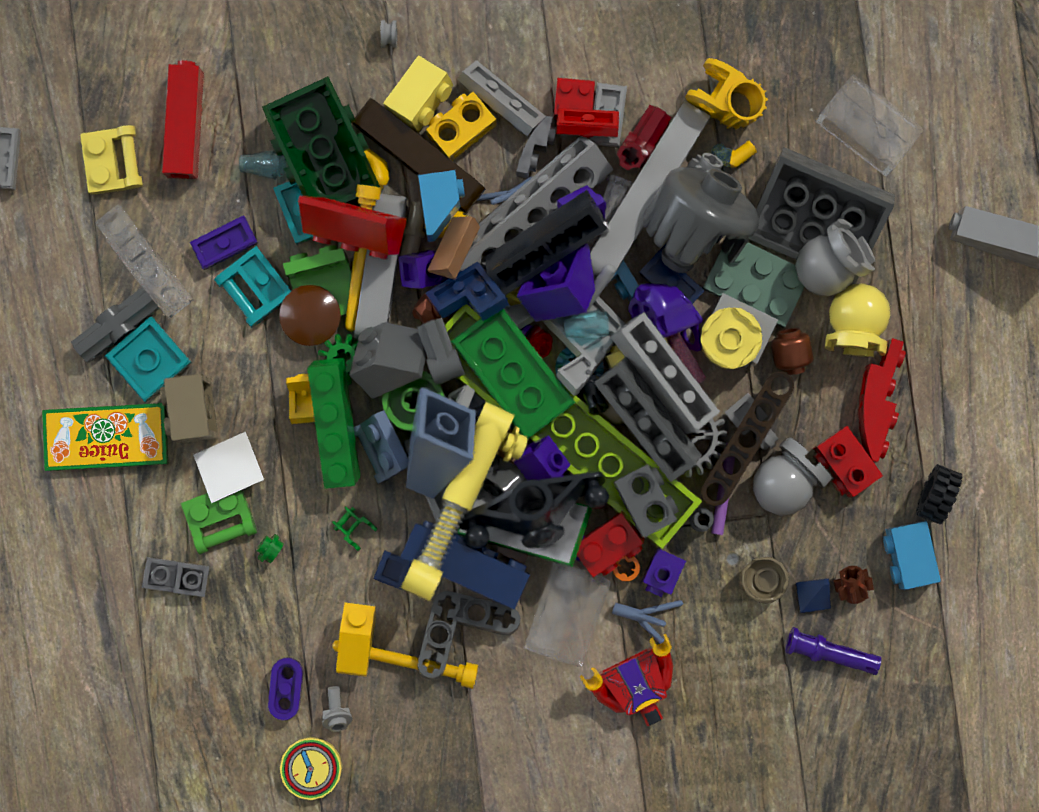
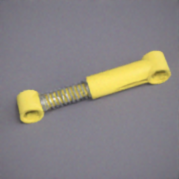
M488 402L485 403L475 424L473 460L448 484L442 497L445 501V504H443L444 509H440L442 514H438L440 519H436L437 524L433 525L435 529L431 530L433 534L429 535L430 540H426L428 545H424L426 549L421 550L423 554L419 555V559L413 560L401 589L428 601L431 600L443 573L440 571V568H442L441 564H443L441 560L446 559L444 553H448L446 549L450 548L448 545L452 543L451 538H455L453 536L454 533H457L455 529L460 528L458 523H462L460 518H464L463 512L471 511L499 446L511 425L514 414Z

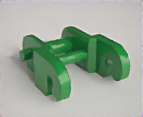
M345 506L344 508L347 512L338 522L332 521L335 525L333 529L335 531L341 530L346 535L344 540L357 551H360L361 547L350 538L351 533L362 522H365L375 532L378 528L365 516L362 518L358 517L354 513L356 510L354 507L349 509ZM353 516L356 521L346 531L342 526Z

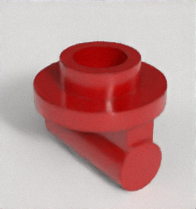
M535 325L526 338L543 359L550 353L553 340L550 334Z

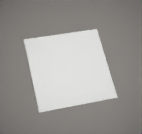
M246 432L194 454L211 503L264 480Z

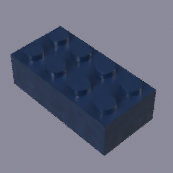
M425 520L423 525L415 524L400 558L411 563L414 559H419V555L423 554L421 550L426 549L424 545H428L426 540H430L429 535L433 534L431 530L435 529L434 523ZM454 533L453 536L455 538H451L452 543L448 545L450 548L446 549L448 553H444L446 559L441 560L443 562L441 564L442 568H440V571L443 572L442 577L515 610L530 577V574L525 572L527 566L511 558L507 564L497 559L498 552L487 547H483L480 550L474 549L467 545L465 537Z

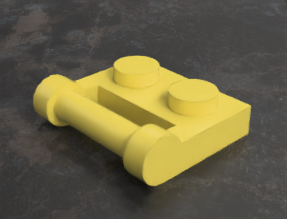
M126 125L115 129L80 134L87 187L90 195L135 189L143 186L142 176L138 175L134 147L135 126ZM114 140L122 141L126 177L124 179H119Z

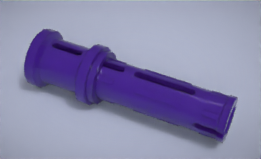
M792 627L789 633L785 652L790 655L794 652L808 656L814 662L822 659L873 675L878 674L882 659L878 655L868 654L828 642L823 635L818 634L815 637L799 632V629Z

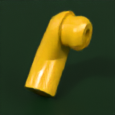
M368 149L364 153L382 190L389 181L388 164L383 158L371 149Z

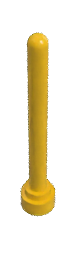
M357 184L355 197H358V203L361 204L360 207L372 209L373 205L376 206V201L380 200L381 187ZM359 248V252H354L345 328L348 331H354L367 252V249Z
M335 640L332 644V648L336 652H338L339 640ZM371 647V660L418 670V657ZM436 661L423 662V665L427 667L428 673H433L434 669H440L441 665L436 664ZM466 662V665L459 664V667L446 664L442 676L455 678L456 682L461 683L462 687L473 689L479 665Z

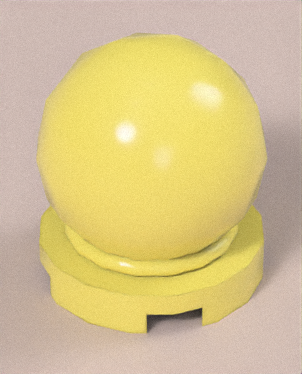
M863 283L849 285L845 291L838 293L832 300L829 317L830 324L835 332L826 335L825 349L834 351V346L844 348L843 354L874 357V351H877L879 355L885 356L887 341L879 337L886 330L890 319V305L885 295L871 285Z

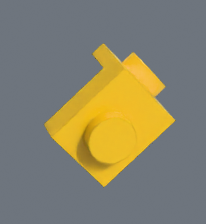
M298 374L295 377L286 378V385L289 390V420L291 424L315 422L308 374Z

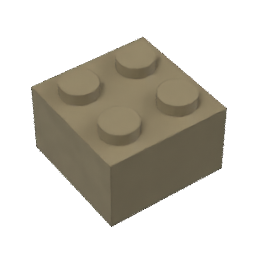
M203 374L164 379L165 387L160 388L162 404L167 405L169 417L164 418L166 435L171 436L172 441L182 444L219 439L211 378Z

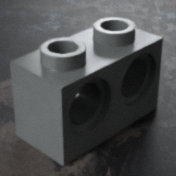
M647 464L613 482L642 538L677 521L674 514L679 512L670 495L665 498L660 488L664 482L656 467L650 469ZM636 477H643L649 483V489L644 495H638L632 489V482ZM653 504L660 506L663 510V518L658 523L649 521L646 515L648 507Z

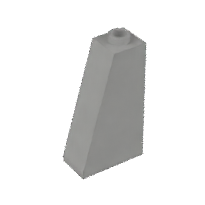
M968 206L962 208L958 213L954 212L948 227L949 230H952L950 240L1039 270L1038 225Z

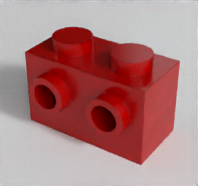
M848 426L840 428L813 448L816 452V455L813 456L816 463H821L825 469L829 470L834 477L831 483L841 496L846 494L848 498L855 497L883 477Z

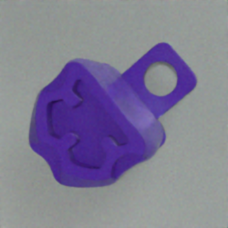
M648 283L641 284L635 289L628 307L632 319L644 312L663 338L680 333L684 348L697 352L702 350L698 324H701L703 319L690 300L677 287ZM689 328L695 337L694 344L689 341L686 335V330Z

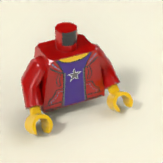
M663 634L665 640L662 644L658 645L651 638V647L600 672L592 667L593 677L585 679L581 675V681L588 690H591L601 704L614 712H626L630 716L640 711L646 726L659 722L663 719V716L656 703L667 697L666 691L672 685L673 662L668 636Z

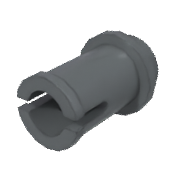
M696 508L689 517L690 526L700 532L707 531L714 522L713 514L706 508ZM699 514L706 516V523L704 525L698 523Z

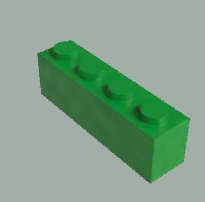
M344 358L316 360L308 366L307 370L324 489L355 486L361 476Z

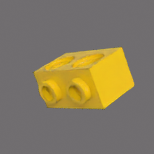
M474 92L468 96L464 93L456 98L451 104L453 108L444 115L442 112L435 115L430 120L429 127L426 129L427 136L440 152L452 161L497 126L496 118ZM473 109L478 111L480 114L479 118L474 122L466 121L463 115L467 110ZM446 128H451L456 132L455 138L450 141L442 140L439 135Z

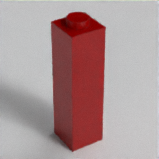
M181 60L177 62V65H168L162 173L167 178L198 180L204 72L193 61Z

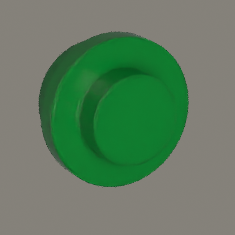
M274 534L271 538L266 535L256 550L260 553L258 560L261 562L265 560L268 563L274 561L284 545L283 542L278 540V535Z

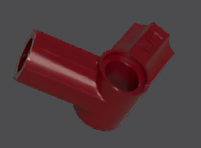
M649 105L634 131H630L618 150L617 155L620 159V166L627 170L634 167L643 169L672 117L659 107Z

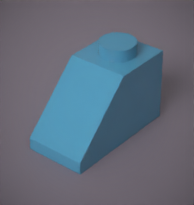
M455 170L418 175L428 242H433L438 238L452 217L460 209L459 198L465 197L463 179H456Z

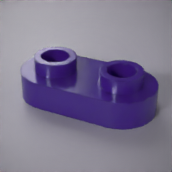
M286 657L278 660L271 671L268 708L272 716L279 720L292 718L300 709L303 667L294 658ZM285 667H290L293 670L292 678L284 677L283 669ZM282 698L289 699V709H283L280 706Z

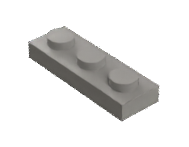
M477 60L463 70L457 79L469 92H474L494 112L503 116L516 130L524 133L527 137L546 117Z

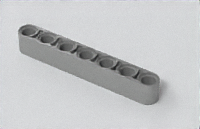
M686 100L683 102L608 223L610 232L602 234L592 249L590 255L594 280L606 264H611L615 267L616 271L618 270L644 227L645 211L670 171L681 167L711 115Z

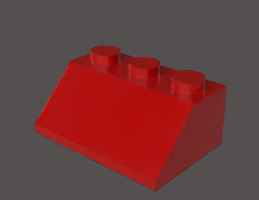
M299 196L298 204L303 233L313 235V241L329 245L331 240L341 242L342 249L359 252V248L370 250V256L380 259H387L388 255H399L407 218L325 197Z

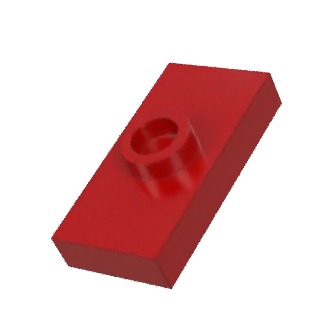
M558 109L557 134L580 135L587 138L593 136L618 137V111Z

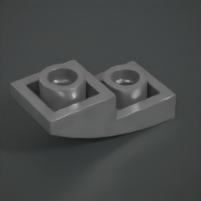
M546 116L532 132L519 159L516 177L527 179L530 171L536 172L539 154L534 153V150L546 152L548 144L554 145L557 127L552 126L553 117Z
M147 557L142 588L205 597L209 566Z

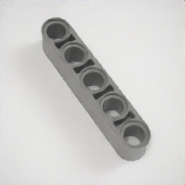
M381 193L380 200L376 201V206L373 205V210L405 218L407 197ZM367 249L355 325V339H358L360 333L368 327H375L383 322L389 323L399 255H388L387 259H380L370 256V250Z

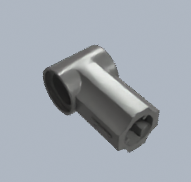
M443 319L432 320L417 327L428 356L426 360L435 385L465 375L456 348L453 349Z

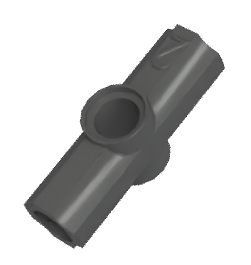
M143 286L120 305H113L97 317L94 325L71 341L73 348L86 363H90L113 344H119L136 329L135 327L161 307L154 296Z

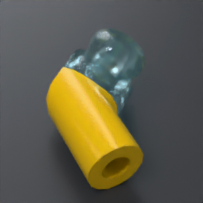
M749 140L736 150L724 147V144L721 143L714 145L711 150V154L717 156L722 161L723 166L730 168L740 166L757 153L755 146Z

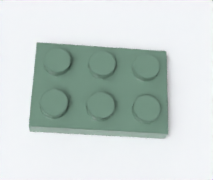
M748 242L736 260L729 264L728 255L730 251L725 254L721 249L702 289L717 297L724 293L778 319L776 325L785 328L805 287L798 280L795 265Z

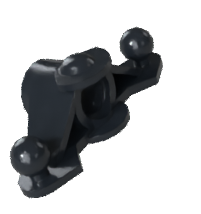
M589 472L543 480L523 481L508 492L463 515L464 518H460L462 523L458 524L462 530H467L465 532V541L467 545L474 549H481L487 545L489 541L487 527H495L523 536L524 538L521 541L527 548L545 547L555 543L564 535V527L559 526V524L579 497L584 496L585 502L590 508L601 509L606 506L609 500V493L602 486L606 479L602 472ZM544 506L541 511L535 514H525L527 511Z

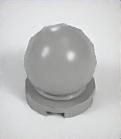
M838 219L827 229L828 236H818L809 240L798 253L795 265L798 280L808 291L818 296H831L843 292L853 282L855 274L859 277H865L875 270L871 265L875 262L871 248L863 236L857 239L848 230L853 225L846 220Z
M791 437L779 445L783 451L782 455L772 456L761 463L753 479V492L757 502L763 509L778 516L795 514L805 508L812 498L813 486L818 485L825 488L832 479L821 463L815 467L805 457L808 451Z

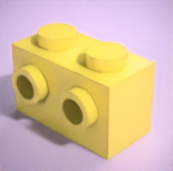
M418 55L383 104L389 112L419 133L423 126L429 124L434 116V111L440 103L448 99L454 85L447 72Z

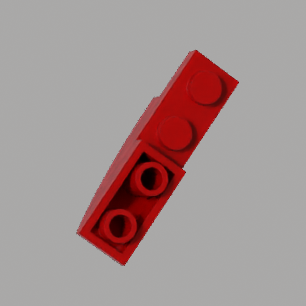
M894 338L887 341L886 355L881 357L879 365L873 363L866 365L861 382L858 410L859 432L862 447L874 463H877L879 458L884 459L889 447V441H886L889 429H894L899 415L898 412H895L897 404L886 400L887 396H892L895 389L896 380L892 379L896 367H901L906 351L902 350L904 342Z

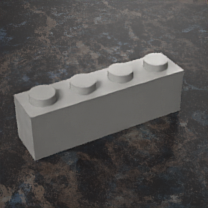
M644 312L631 319L610 336L685 434L698 431L720 412Z

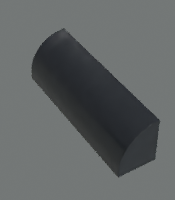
M585 190L485 256L487 274L504 295H507L608 229L599 207L589 192Z

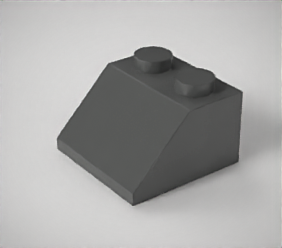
M383 322L375 327H368L360 333L350 376L372 399L422 377L427 353L423 347L418 329Z

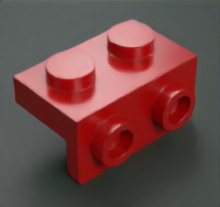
M622 510L582 538L577 556L593 578L599 573L605 576L618 566L616 563L624 556L630 559L643 549L642 544L645 537H641Z

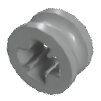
M381 20V48H385L388 44L392 45L393 48H397V20H393L389 24L385 20Z

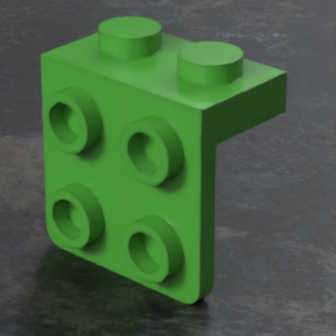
M331 245L319 249L320 254L308 257L307 253H300L289 257L290 262L283 263L285 274L290 279L293 290L304 285L320 286L328 290L335 297L340 307V315H346L352 273L344 249H337V245Z

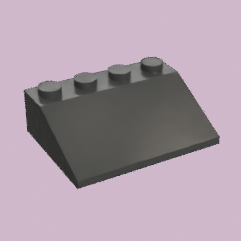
M783 147L757 204L756 211L759 215V226L750 240L797 260L799 251L809 240L818 236H828V227L838 219H844L853 225L848 230L857 239L863 236L872 250L894 207L895 195ZM855 274L851 284H856L859 276Z

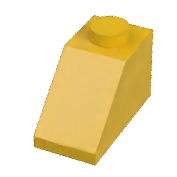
M344 603L339 633L336 673L367 677L376 622L375 606Z

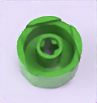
M423 371L421 378L383 394L382 404L388 419L403 431L412 432L416 408L411 409V405L406 402L407 398L410 399L413 398L414 394H419V390L422 387L445 397L441 385H435L432 375Z

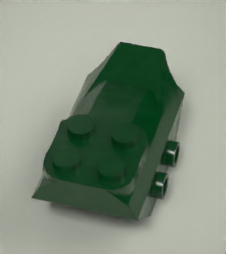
M329 76L262 106L275 136L274 139L270 140L278 157L284 155L288 164L287 167L283 168L291 185L297 183L303 196L325 197L360 206L358 197H355L357 184L380 187L364 151L369 149L362 132L355 133L351 123L356 122L351 108L349 104L342 106Z

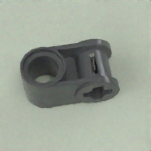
M496 454L484 479L482 488L498 497L515 488L521 482L527 481V479L516 464H512L509 461L506 462L504 458Z

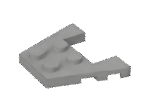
M599 296L581 322L574 320L571 315L543 320L548 328L577 357L560 368L556 376L574 396L580 392L615 343L610 336L625 325ZM522 303L504 308L519 329L534 321Z

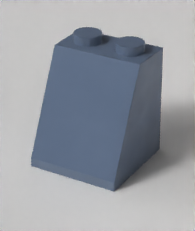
M423 387L419 390L410 438L406 488L433 499L473 460L476 411Z

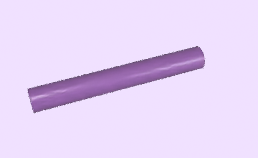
M734 456L728 457L723 464L725 471L729 474H733ZM721 484L718 485L716 501L721 500L725 494ZM729 499L725 503L715 506L712 534L723 535Z

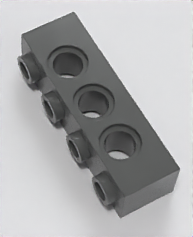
M627 357L602 374L594 382L670 482L697 463L701 453Z

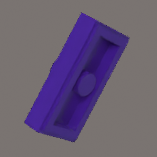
M244 215L189 242L204 271L259 244Z

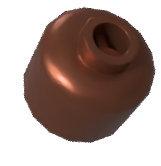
M800 328L781 330L777 332V337L771 341L775 367L786 370L788 375L805 372V366L812 363L813 352L810 336L807 333L801 332Z

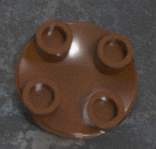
M304 285L292 290L284 298L279 312L280 324L285 334L294 342L305 346L321 345L329 340L338 329L341 316L340 307L335 297L328 290L316 285Z

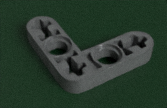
M451 591L440 592L433 601L418 659L420 675L427 680H435L443 675L456 624L500 635H511L517 631L520 625L519 612L500 603ZM446 598L451 599V605L456 606L455 609H449L446 621L452 620V625L444 621H433L434 616L441 619L442 607L438 606V603H444ZM479 605L483 607L485 617L481 621H473L469 618L468 610L471 606ZM490 608L496 609L494 616L504 617L505 613L511 614L510 618L515 621V624H509L508 628H503L501 621L493 619V626L487 625L490 618ZM442 627L447 631L448 638L444 643L437 644L431 640L430 633L434 628ZM427 646L435 650H445L444 655L438 652L436 664L441 665L440 669H434L433 673H428L427 667L423 665V662L430 661L432 650L426 651Z

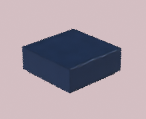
M385 550L373 579L403 590L401 586L412 563L400 558L401 556Z

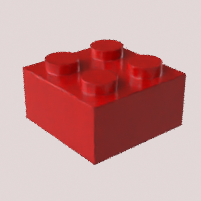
M557 77L554 119L558 118V109L592 110L595 81Z

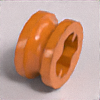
M624 556L616 563L618 564L622 559H625L626 562H633L635 568L631 570L634 572L630 576H627L625 573L619 574L616 567L613 570V574L619 580L628 582L638 576L640 564L636 557L628 559L627 556Z

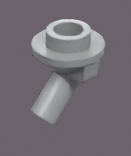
M328 687L329 710H325L322 713V725L332 732H340L345 730L352 722V715L349 708H341L340 687Z

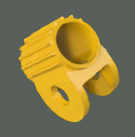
M713 58L706 59L703 64L705 73L719 82L711 95L699 88L698 90H688L685 96L686 100L711 115L712 118L718 119L720 124L727 126V129L730 127H734L735 130L740 127L744 128L763 116L762 111L767 109L765 103L768 101V98L765 97L766 90L762 89L761 83H756L754 79L748 80L743 73L722 61ZM732 92L741 93L748 99L750 103V114L748 117L740 116L734 111L731 105Z

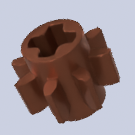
M858 566L844 568L842 571H839L840 579L833 581L835 591L839 593L840 600H846L851 604L862 603L869 598L867 591L874 590L872 577H869L868 570H862Z

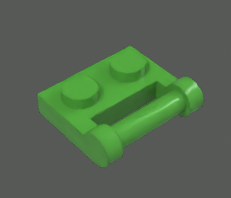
M243 489L211 503L208 493L181 503L199 555L208 552V548L246 534L249 537L257 534V528ZM241 515L243 523L204 537L202 528Z

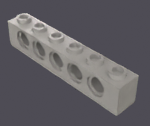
M579 136L479 223L480 228L459 272L477 261L487 272L486 255L557 210L558 199L586 185L592 189L595 185L600 184L613 168L597 145L587 137ZM486 250H488L487 253H486L483 257H481L482 254H483Z

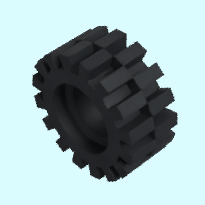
M937 464L933 468L932 473L929 474L928 481L924 484L925 487L920 494L921 498L917 503L916 515L939 525L943 524L944 520L948 517V513L952 510L953 503L955 504L957 494H959V487L962 484L961 479L963 477L961 473Z

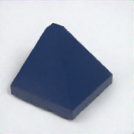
M828 578L795 582L800 613L831 609Z

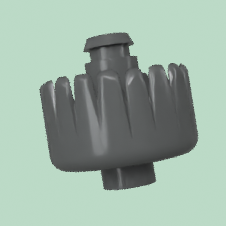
M691 167L676 168L666 176L645 211L643 224L645 228L647 227V233L650 237H653L656 232L654 243L658 247H662L666 242V248L662 249V261L667 267L678 273L688 272L693 269V264L698 262L703 252L708 255L714 244L719 243L723 237L725 239L721 249L725 254L730 251L728 263H733L739 256L749 239L758 229L759 215L750 200L741 193L742 186L734 177L718 169H710L709 172Z

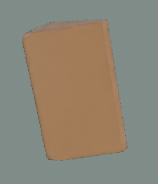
M452 217L427 270L429 273L456 279L480 228L474 217Z

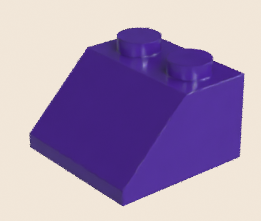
M585 243L521 285L517 298L535 322L587 312L595 292L589 245Z

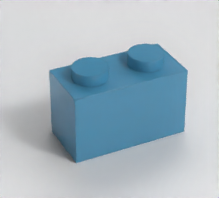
M927 521L885 529L887 536H883V544L886 553L891 554L894 566H890V574L894 585L898 584L899 589L906 590L941 582Z

